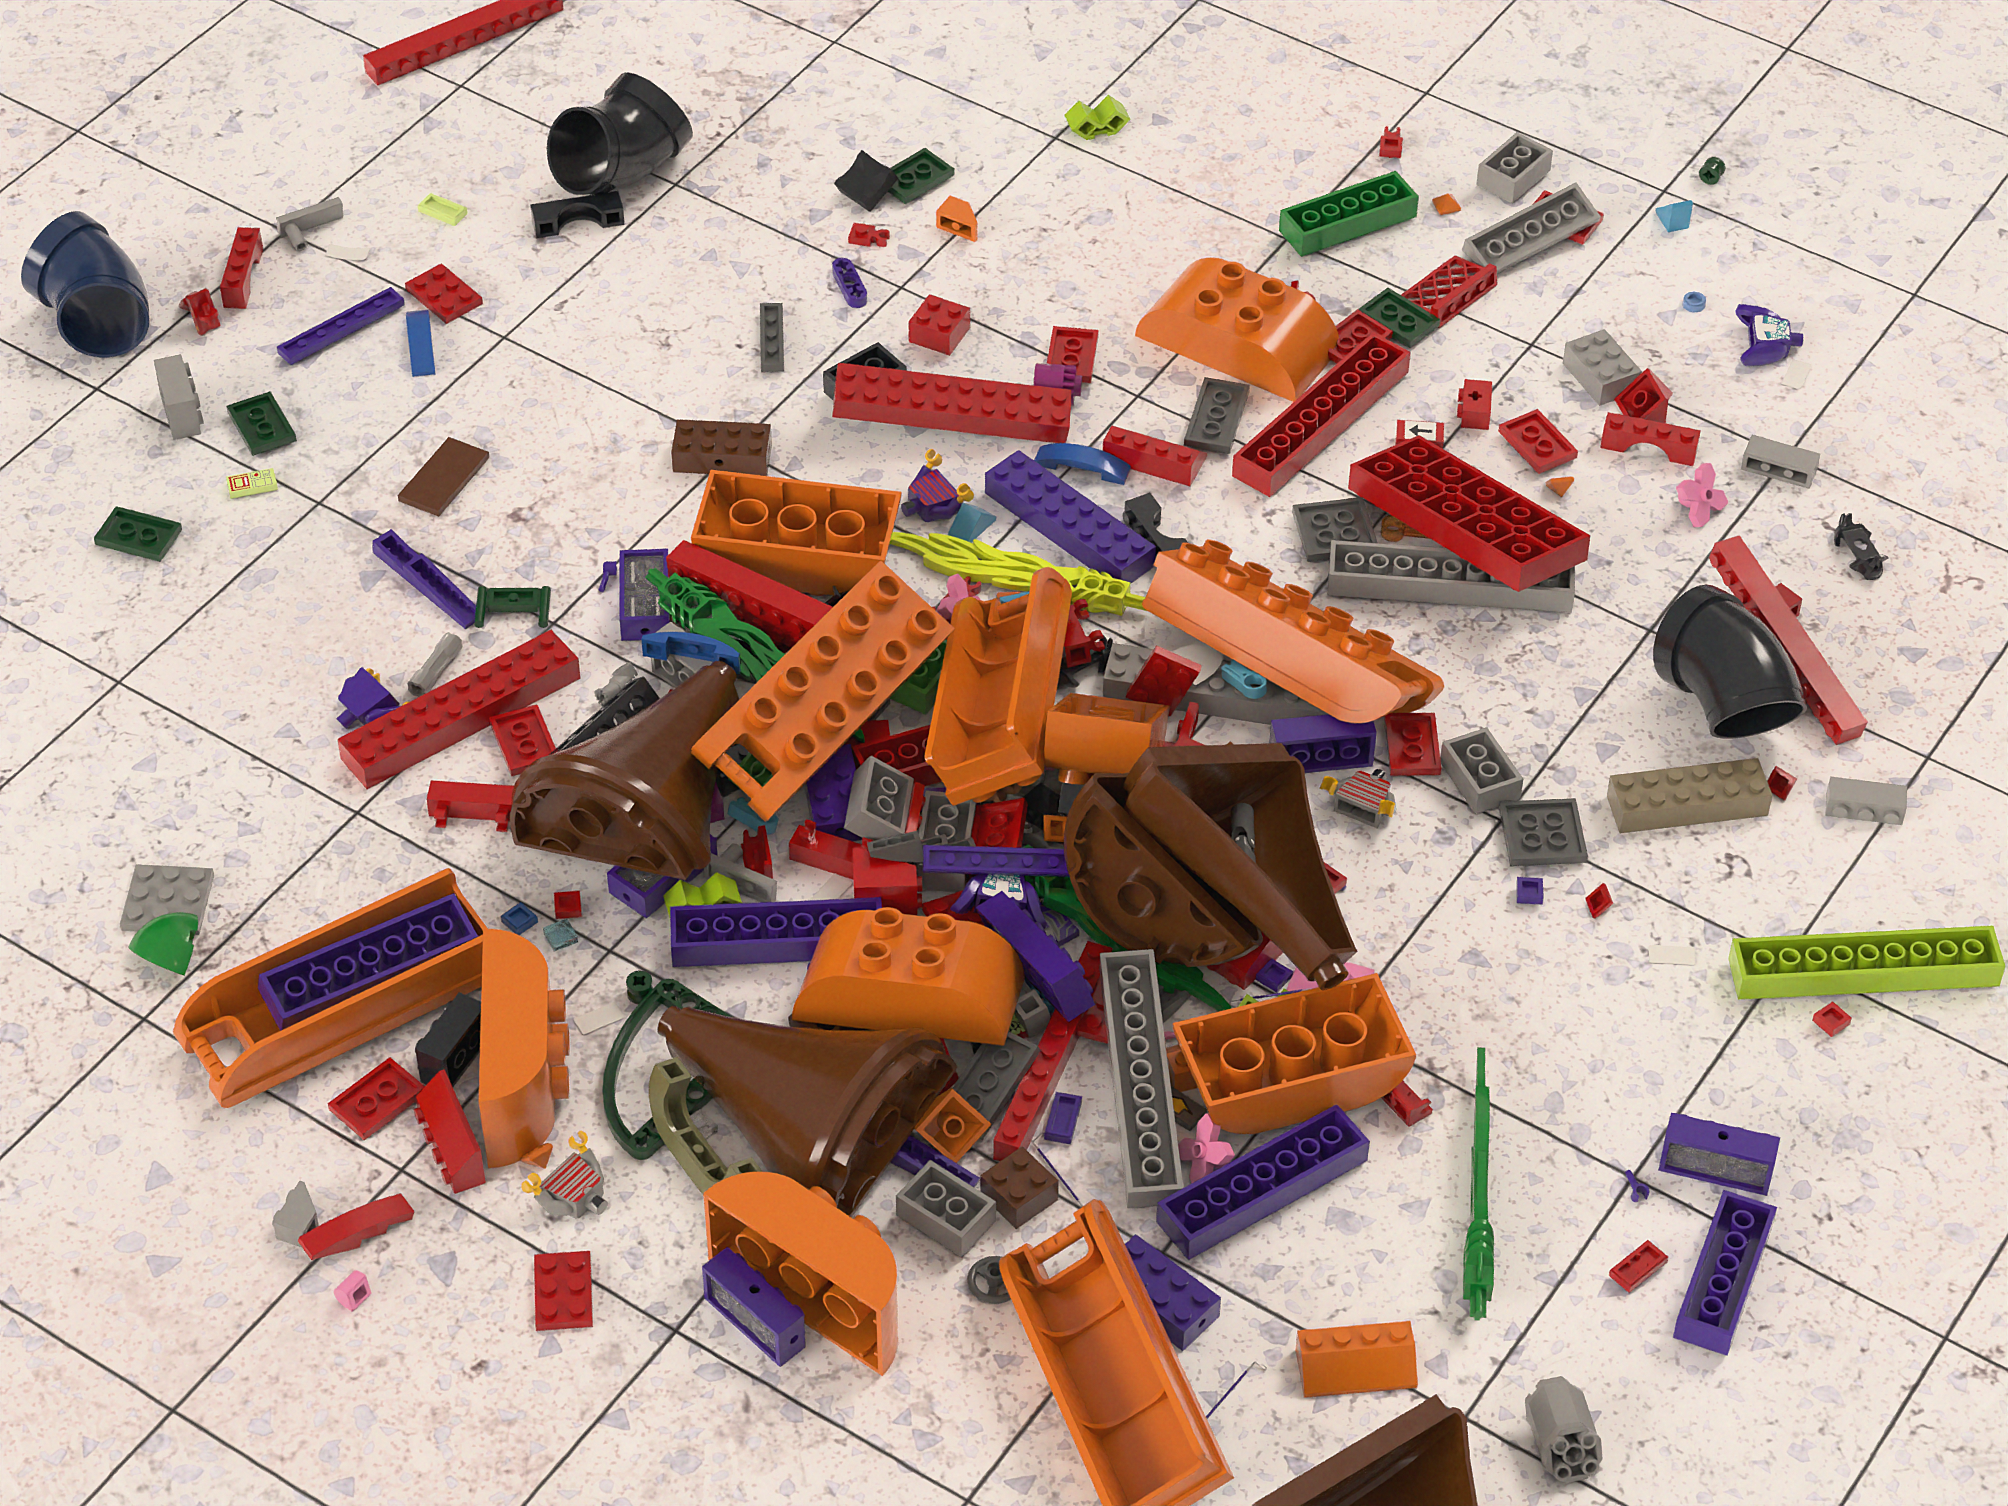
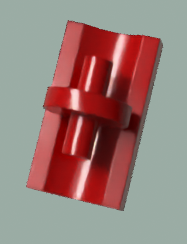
M204 288L186 295L185 298L199 335L202 336L207 331L221 326L218 319V310L214 307L208 289Z

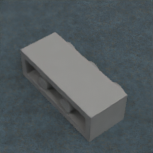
M1752 434L1744 451L1741 470L1810 489L1818 469L1821 454Z
M1830 776L1826 792L1825 816L1903 825L1907 809V786Z

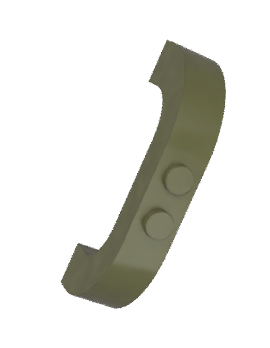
M678 1057L654 1065L649 1081V1103L655 1126L665 1145L702 1194L716 1183L728 1177L747 1172H763L752 1157L731 1164L729 1168L723 1164L695 1126L688 1113L686 1090L692 1076Z

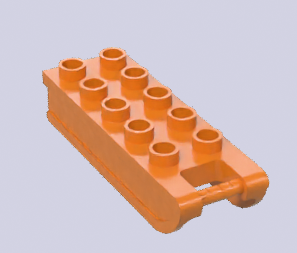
M1207 539L1203 546L1184 542L1181 544L1180 549L1162 551L1156 557L1154 566L1157 567L1147 595L1142 602L1145 610L1340 721L1366 723L1380 719L1389 713L1414 712L1430 704L1444 689V682L1439 675L1392 650L1395 641L1387 634L1373 629H1367L1365 634L1351 627L1354 618L1349 613L1331 606H1327L1322 611L1310 604L1313 595L1306 589L1293 584H1285L1283 589L1270 582L1273 573L1268 568L1249 561L1245 562L1244 566L1231 560L1230 557L1233 550L1221 542Z
M880 560L691 748V754L708 769L713 765L718 767L751 798L748 806L762 820L767 822L927 661L955 628ZM740 744L745 747L772 773L773 777L763 787L726 753L733 745Z
M1044 567L1035 571L1032 576L1029 594L1002 604L997 598L982 601L973 597H966L957 601L954 605L950 625L955 629L947 639L925 751V760L928 765L933 767L946 786L945 795L952 806L971 799L976 803L986 801L998 789L1015 783L1019 786L1030 785L1037 781L1044 772L1047 713L1055 703L1072 597L1069 582L1053 568Z
M446 868L213 977L197 989L183 1005L175 1021L173 1034L186 1053H195L209 1073V1089L221 1107H233L435 1010L449 1001H453L459 992L465 995L482 987L483 929L488 928L461 893L453 871L450 868ZM455 894L477 933V938L280 1031L258 990L259 974L443 897ZM227 1037H235L245 1051L230 1066L225 1067L211 1045Z
M1093 1199L1073 1213L1076 1219L1075 1222L1036 1247L1025 1243L1001 1257L999 1260L1001 1276L1102 1505L1190 1506L1234 1479V1476L1109 1210L1101 1200ZM1084 1237L1088 1245L1086 1256L1049 1278L1043 1262Z

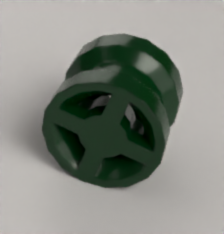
M1709 157L1699 170L1700 179L1709 185L1716 184L1726 171L1725 163L1718 157Z
M639 970L627 976V996L632 1003L639 1004L653 989L652 976L649 973Z

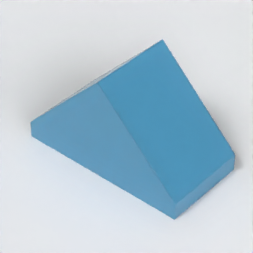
M1689 200L1655 208L1657 216L1668 233L1689 228L1693 202Z
M963 502L948 532V536L972 543L974 539L996 521L997 516L978 506Z

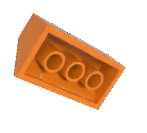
M1411 1321L1297 1330L1295 1351L1304 1398L1418 1387L1416 1348Z

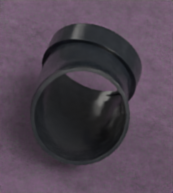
M624 72L607 88L604 93V99L599 103L588 107H571L559 114L548 134L547 160L554 179L569 193L575 195H594L613 192L640 181L656 170L668 158L676 157L692 139L693 130L683 110L664 90L638 74Z
M1705 584L1688 590L1669 608L1660 623L1654 641L1653 662L1655 670L1665 682L1684 692L1696 695L1703 707L1706 720L1709 722V731L1713 737L1733 739L1765 733L1793 722L1806 712L1807 705L1803 699V691L1787 652L1771 630L1746 609L1740 599L1714 585Z

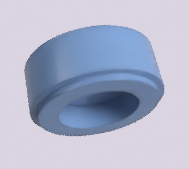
M1688 292L1684 295L1682 305L1689 312H1701L1705 309L1706 297L1700 292Z

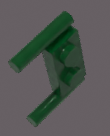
M480 586L477 591L474 626L476 628L484 626L486 608H488L489 612H538V608H540L538 625L541 628H546L549 620L551 588L543 586L542 588L487 589L485 586Z

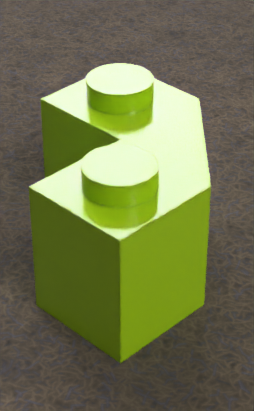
M1109 94L1094 109L1078 100L1064 114L1071 130L1085 140L1095 139L1096 135L1107 134V136L1116 135L1131 120L1124 105Z
M717 872L700 888L679 880L663 895L669 917L671 906L742 903L736 881Z

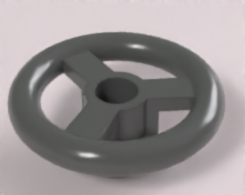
M1001 1256L982 1258L973 1264L968 1272L967 1284L969 1290L977 1299L983 1302L1000 1304L1011 1300L1008 1292L997 1295L998 1287L1003 1284L999 1268ZM977 1273L987 1280L989 1285L988 1294L982 1292L977 1287L975 1281Z

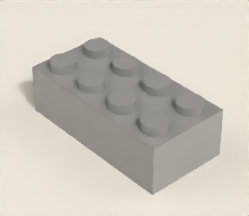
M926 791V801L922 810L923 818L919 827L920 839L945 834L948 843L971 838L977 803L971 799L952 806L945 795L946 792ZM913 863V865H916L917 876H922L923 890L956 893L964 890L966 886L967 874L923 873V863Z

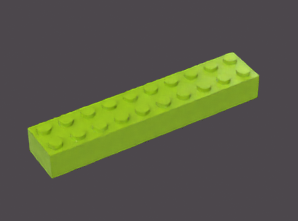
M1993 925L1732 938L1728 957L1738 1000L1997 987L2001 984L2006 967Z

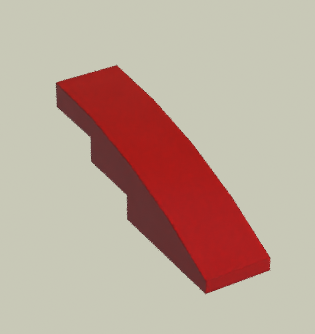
M399 1193L339 1215L300 1236L298 1242L311 1260L360 1248L363 1239L386 1234L389 1225L412 1220L415 1211L404 1196Z

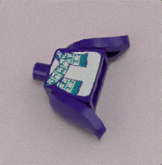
M1738 304L1735 314L1742 323L1748 326L1750 348L1740 357L1744 366L1769 365L1788 357L1791 346L1802 347L1803 333L1791 332L1788 319L1781 318L1774 311L1764 307Z
M978 874L968 881L960 897L950 908L951 911L958 914H966L974 907L973 912L978 913L977 906L1003 891L1009 898L1013 896L1017 900L1022 911L1026 909L1030 913L1034 923L1039 922L1043 928L1047 926L1035 888L1024 880V876Z

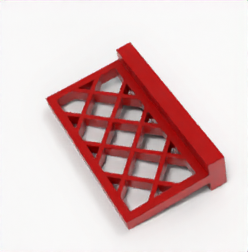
M1454 255L1401 295L1406 299L1419 297V300L1410 301L1439 318L1440 326L1438 328H1440L1497 286V266L1489 263L1487 266L1482 267ZM1455 264L1461 266L1460 268H1451ZM1470 273H1476V274H1474V275H1472V276H1468V275H1467V274H1470ZM1451 275H1465L1463 277H1451ZM1441 276H1448V277H1449V278H1443V279H1436V278L1441 277ZM1453 284H1461L1459 286L1453 287ZM1450 285V287L1437 288V286ZM1433 286H1434V289L1421 290V289H1423L1424 287H1433ZM1435 296V298L1422 299V297Z

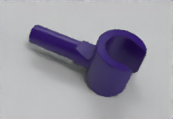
M606 561L603 563V576L598 589L600 592L605 591L609 576H617L616 561Z
M1626 1170L1625 1175L1633 1189L1631 1200L1638 1202V1193L1643 1194L1644 1199L1647 1200L1650 1193L1648 1186L1638 1183L1632 1171Z

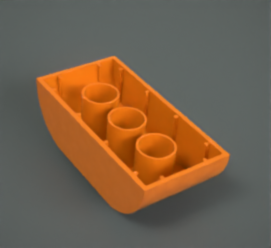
M1202 258L1191 263L1143 316L1135 332V336L1292 402L1297 400L1308 389L1331 361L1328 356V350L1330 348L1333 350L1339 339L1333 320L1326 310L1311 296L1286 285L1280 279L1268 278L1246 269L1238 262H1228L1220 258Z
M710 470L691 534V543L796 591L808 592L815 596L834 595L832 586H836L839 593L851 590L880 560L885 564L902 492Z
M1070 693L1048 710L1045 733V766L1047 768L1059 769L1058 781L1085 785L1095 773H1129L1148 747H1163L1170 705Z
M889 907L880 908L875 911H853L833 920L822 932L795 1001L792 1020L870 1030L923 1028L935 1034L938 1038L1004 1046L1025 980L1024 969L1013 947L1002 936L983 925L955 920L950 915L941 913L928 917L902 914L895 908Z
M483 929L479 1108L488 1168H498L516 1163L521 1160L520 1158L543 1144L554 1127L555 1099H569L568 1066H560L565 1065V1056L570 1055L568 1023L554 1024L555 1022H566L565 990H550L546 960L534 944L515 933L498 929Z
M1377 973L1342 981L1340 984L1327 990H1321L1317 987L1173 1023L1174 1034L1212 1121L1216 1125H1220L1221 1129L1235 1134H1257L1305 1122L1336 1104L1343 1111L1366 1106L1388 1094L1399 1085L1410 1072L1417 1055Z
M747 1172L734 1175L716 1183L703 1193L708 1260H711L726 1247L735 1254H741L748 1266L754 1271H760L765 1277L766 1282L773 1288H779L784 1294L785 1299L792 1305L796 1304L802 1309L805 1315V1325L881 1376L887 1372L895 1358L898 1347L897 1267L893 1253L881 1238L879 1229L871 1220L862 1215H856L854 1218H851L837 1209V1205L830 1194L820 1187L813 1186L808 1190L787 1176L771 1172Z

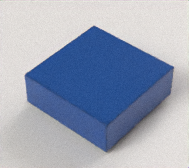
M520 902L501 915V922L515 934L521 935L538 923V917Z

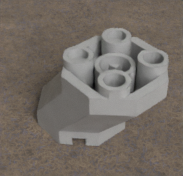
M1563 1376L1539 1380L1535 1385L1536 1390L1532 1395L1529 1393L1525 1398L1526 1420L1531 1426L1543 1466L1556 1479L1564 1483L1588 1479L1589 1476L1596 1474L1599 1470V1464L1603 1460L1601 1438L1597 1434L1584 1393L1579 1387L1570 1383Z

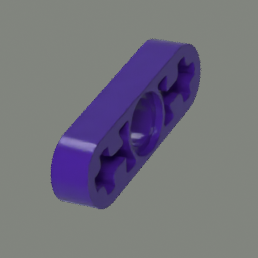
M848 258L835 259L832 263V274L847 304L852 308L864 307L867 304V290L852 261ZM846 281L855 282L851 285L845 284Z

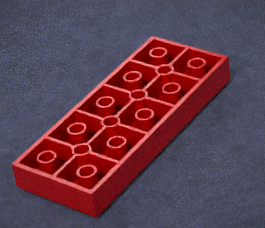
M1420 435L1350 464L1349 490L1517 592L1583 563L1588 559L1591 535Z

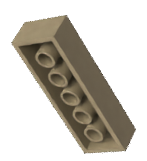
M1758 758L1610 775L1607 790V799L1619 833L1768 816L1773 796Z

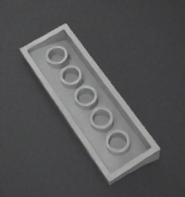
M1577 182L1470 236L1465 239L1461 250L1477 265L1485 267L1490 263L1497 266L1498 274L1598 222L1601 216Z

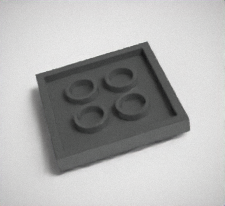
M1362 497L1295 504L1292 506V513L1307 562L1329 560L1331 540L1377 543Z
M1576 798L1500 801L1499 812L1510 866L1587 863L1588 854Z

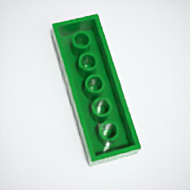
M1395 170L1281 209L1279 231L1302 257L1417 217L1419 196Z

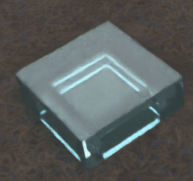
M568 919L543 927L544 935L553 951L578 943V936Z

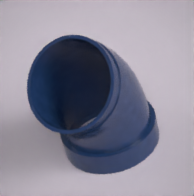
M68 212L49 223L33 241L23 261L21 282L24 290L43 305L56 309L57 327L62 338L78 352L99 358L116 357L130 352L143 341L149 329L147 291L136 266L125 251L109 237L107 229L84 212Z

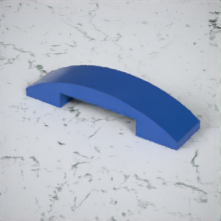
M429 310L406 312L412 377L435 375Z
M1053 443L1040 446L1034 459L1044 468L1053 470L1057 469L1058 464L1102 473L1101 480L1121 485L1125 484L1131 470L1129 464L1112 454L1093 447L1071 443Z
M658 632L642 636V653L644 657L667 661L669 654L711 662L722 661L732 667L736 674H740V653L716 639L687 632Z

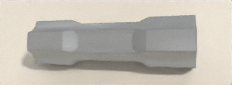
M450 632L442 636L430 657L408 681V690L412 695L420 697L430 692L444 668L462 649V640L459 636Z

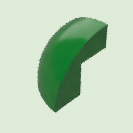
M184 912L169 913L156 917L139 929L128 948L136 955L157 966L185 976L194 949L193 938L198 929V917L195 914Z

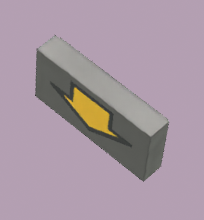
M1171 1086L1175 1122L1191 1131L1207 1113V1109Z

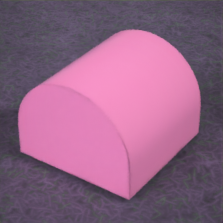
M354 1270L334 1289L336 1299L350 1311H354L371 1294L366 1275L357 1270Z

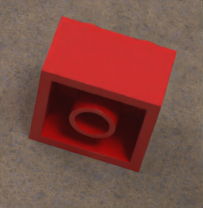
M929 294L908 321L909 342L950 356L970 329V307Z

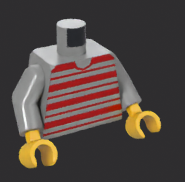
M1375 769L1372 774L1357 771L1352 777L1349 776L1340 781L1330 776H1324L1319 788L1327 790L1332 796L1335 794V812L1377 829L1383 815L1392 818L1397 810L1395 796L1390 792L1391 784L1386 781L1387 774L1381 769Z
M584 1131L577 1132L578 1137L581 1139V1144L577 1143L573 1136L568 1141L572 1149L579 1150V1154L572 1153L542 1182L538 1174L530 1173L527 1177L533 1183V1186L526 1180L521 1184V1188L525 1193L533 1192L535 1194L534 1198L549 1214L568 1215L577 1219L589 1209L595 1214L601 1215L607 1208L608 1202L602 1198L604 1194V1177L599 1162L591 1148L585 1146L588 1136Z

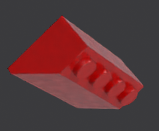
M1113 425L1103 439V451L1123 460L1131 466L1132 470L1191 487L1207 458L1206 452Z
M445 1069L441 1070L416 1096L418 1108L414 1109V1114L418 1124H424L425 1128L422 1130L426 1143H432L434 1147L431 1151L436 1165L441 1164L443 1167L440 1171L445 1185L450 1184L454 1194L485 1184L486 1181L481 1149Z

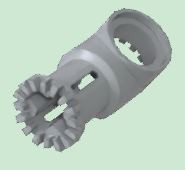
M631 662L616 669L612 673L613 677L609 679V683L602 689L598 688L594 691V697H596V701L599 700L598 703H601V706L606 704L626 683L638 675Z

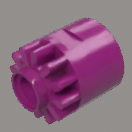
M1036 363L1033 385L1071 390V406H1074L1075 396H1081L1082 376L1076 375L1077 368L1073 365Z

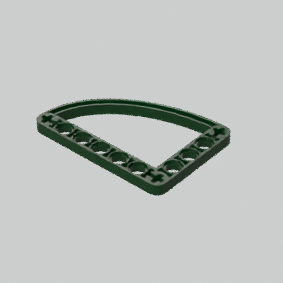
M674 979L660 981L633 1010L613 1043L604 1071L602 1092L604 1113L608 1127L619 1145L633 1158L638 1160L650 1158L665 1143L659 1133L652 1130L655 1127L653 1117L632 1135L618 1113L615 1099L617 1079L620 1067L633 1039L661 1004L667 1008L676 1006L682 1009L684 1008L682 1007L683 1003L691 1001L696 1004L693 1007L694 1009L732 1017ZM695 1078L689 1082L686 1090L687 1110L692 1118L713 1099ZM693 1091H700L703 1093V1096L693 1099L689 1094Z

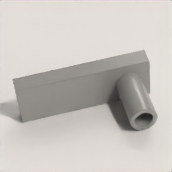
M339 197L278 216L276 217L277 232L280 238L288 236L296 251H302L306 249L308 243L301 231L344 218L343 203Z
M731 844L720 857L711 853V861L704 868L705 879L708 880L717 872L735 880L739 893L759 902L776 901V880L735 863L743 855V850L738 844Z

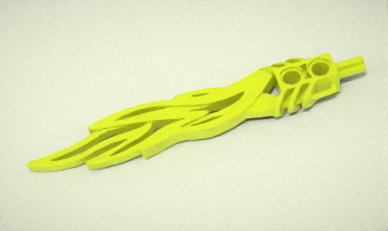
M892 533L890 544L917 553L923 557L924 566L943 575L953 576L959 574L963 580L967 576L971 577V582L980 581L981 583H992L993 586L999 588L1030 591L1031 580L1035 571L1044 567H1050L1059 572L1069 582L1072 590L1071 605L1079 599H1086L1088 607L1081 610L1087 609L1088 612L1092 613L1108 612L1123 616L1127 606L1147 611L1142 606L1145 597L1131 594V582L1112 578L1107 572L1102 571L1099 574L1097 570L1089 569L1088 571L1083 566H1078V568L1056 567L1035 555L1023 552L1001 551L977 539H974L973 543L944 534L930 533L928 540L922 536L909 533Z

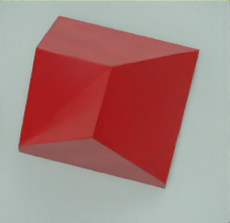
M1647 368L1614 400L1623 415L1666 423L1668 400L1673 392Z

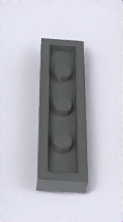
M760 303L761 372H784L783 303Z

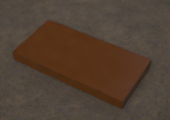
M448 437L398 494V501L439 517L490 458L489 452Z

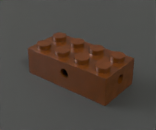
M677 419L671 450L673 472L709 474L710 470L767 476L772 448L771 424Z

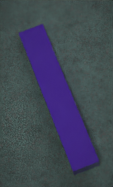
M392 529L372 541V553L459 625L467 629L474 624L476 605L423 553L418 555Z
M911 1135L891 1161V1164L916 1175L931 1160L974 1188L980 1181V1177Z

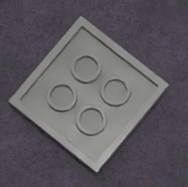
M136 864L120 921L121 931L138 932L146 923L156 917L169 913L184 912L197 915L198 929L195 935H199L214 878L213 868Z

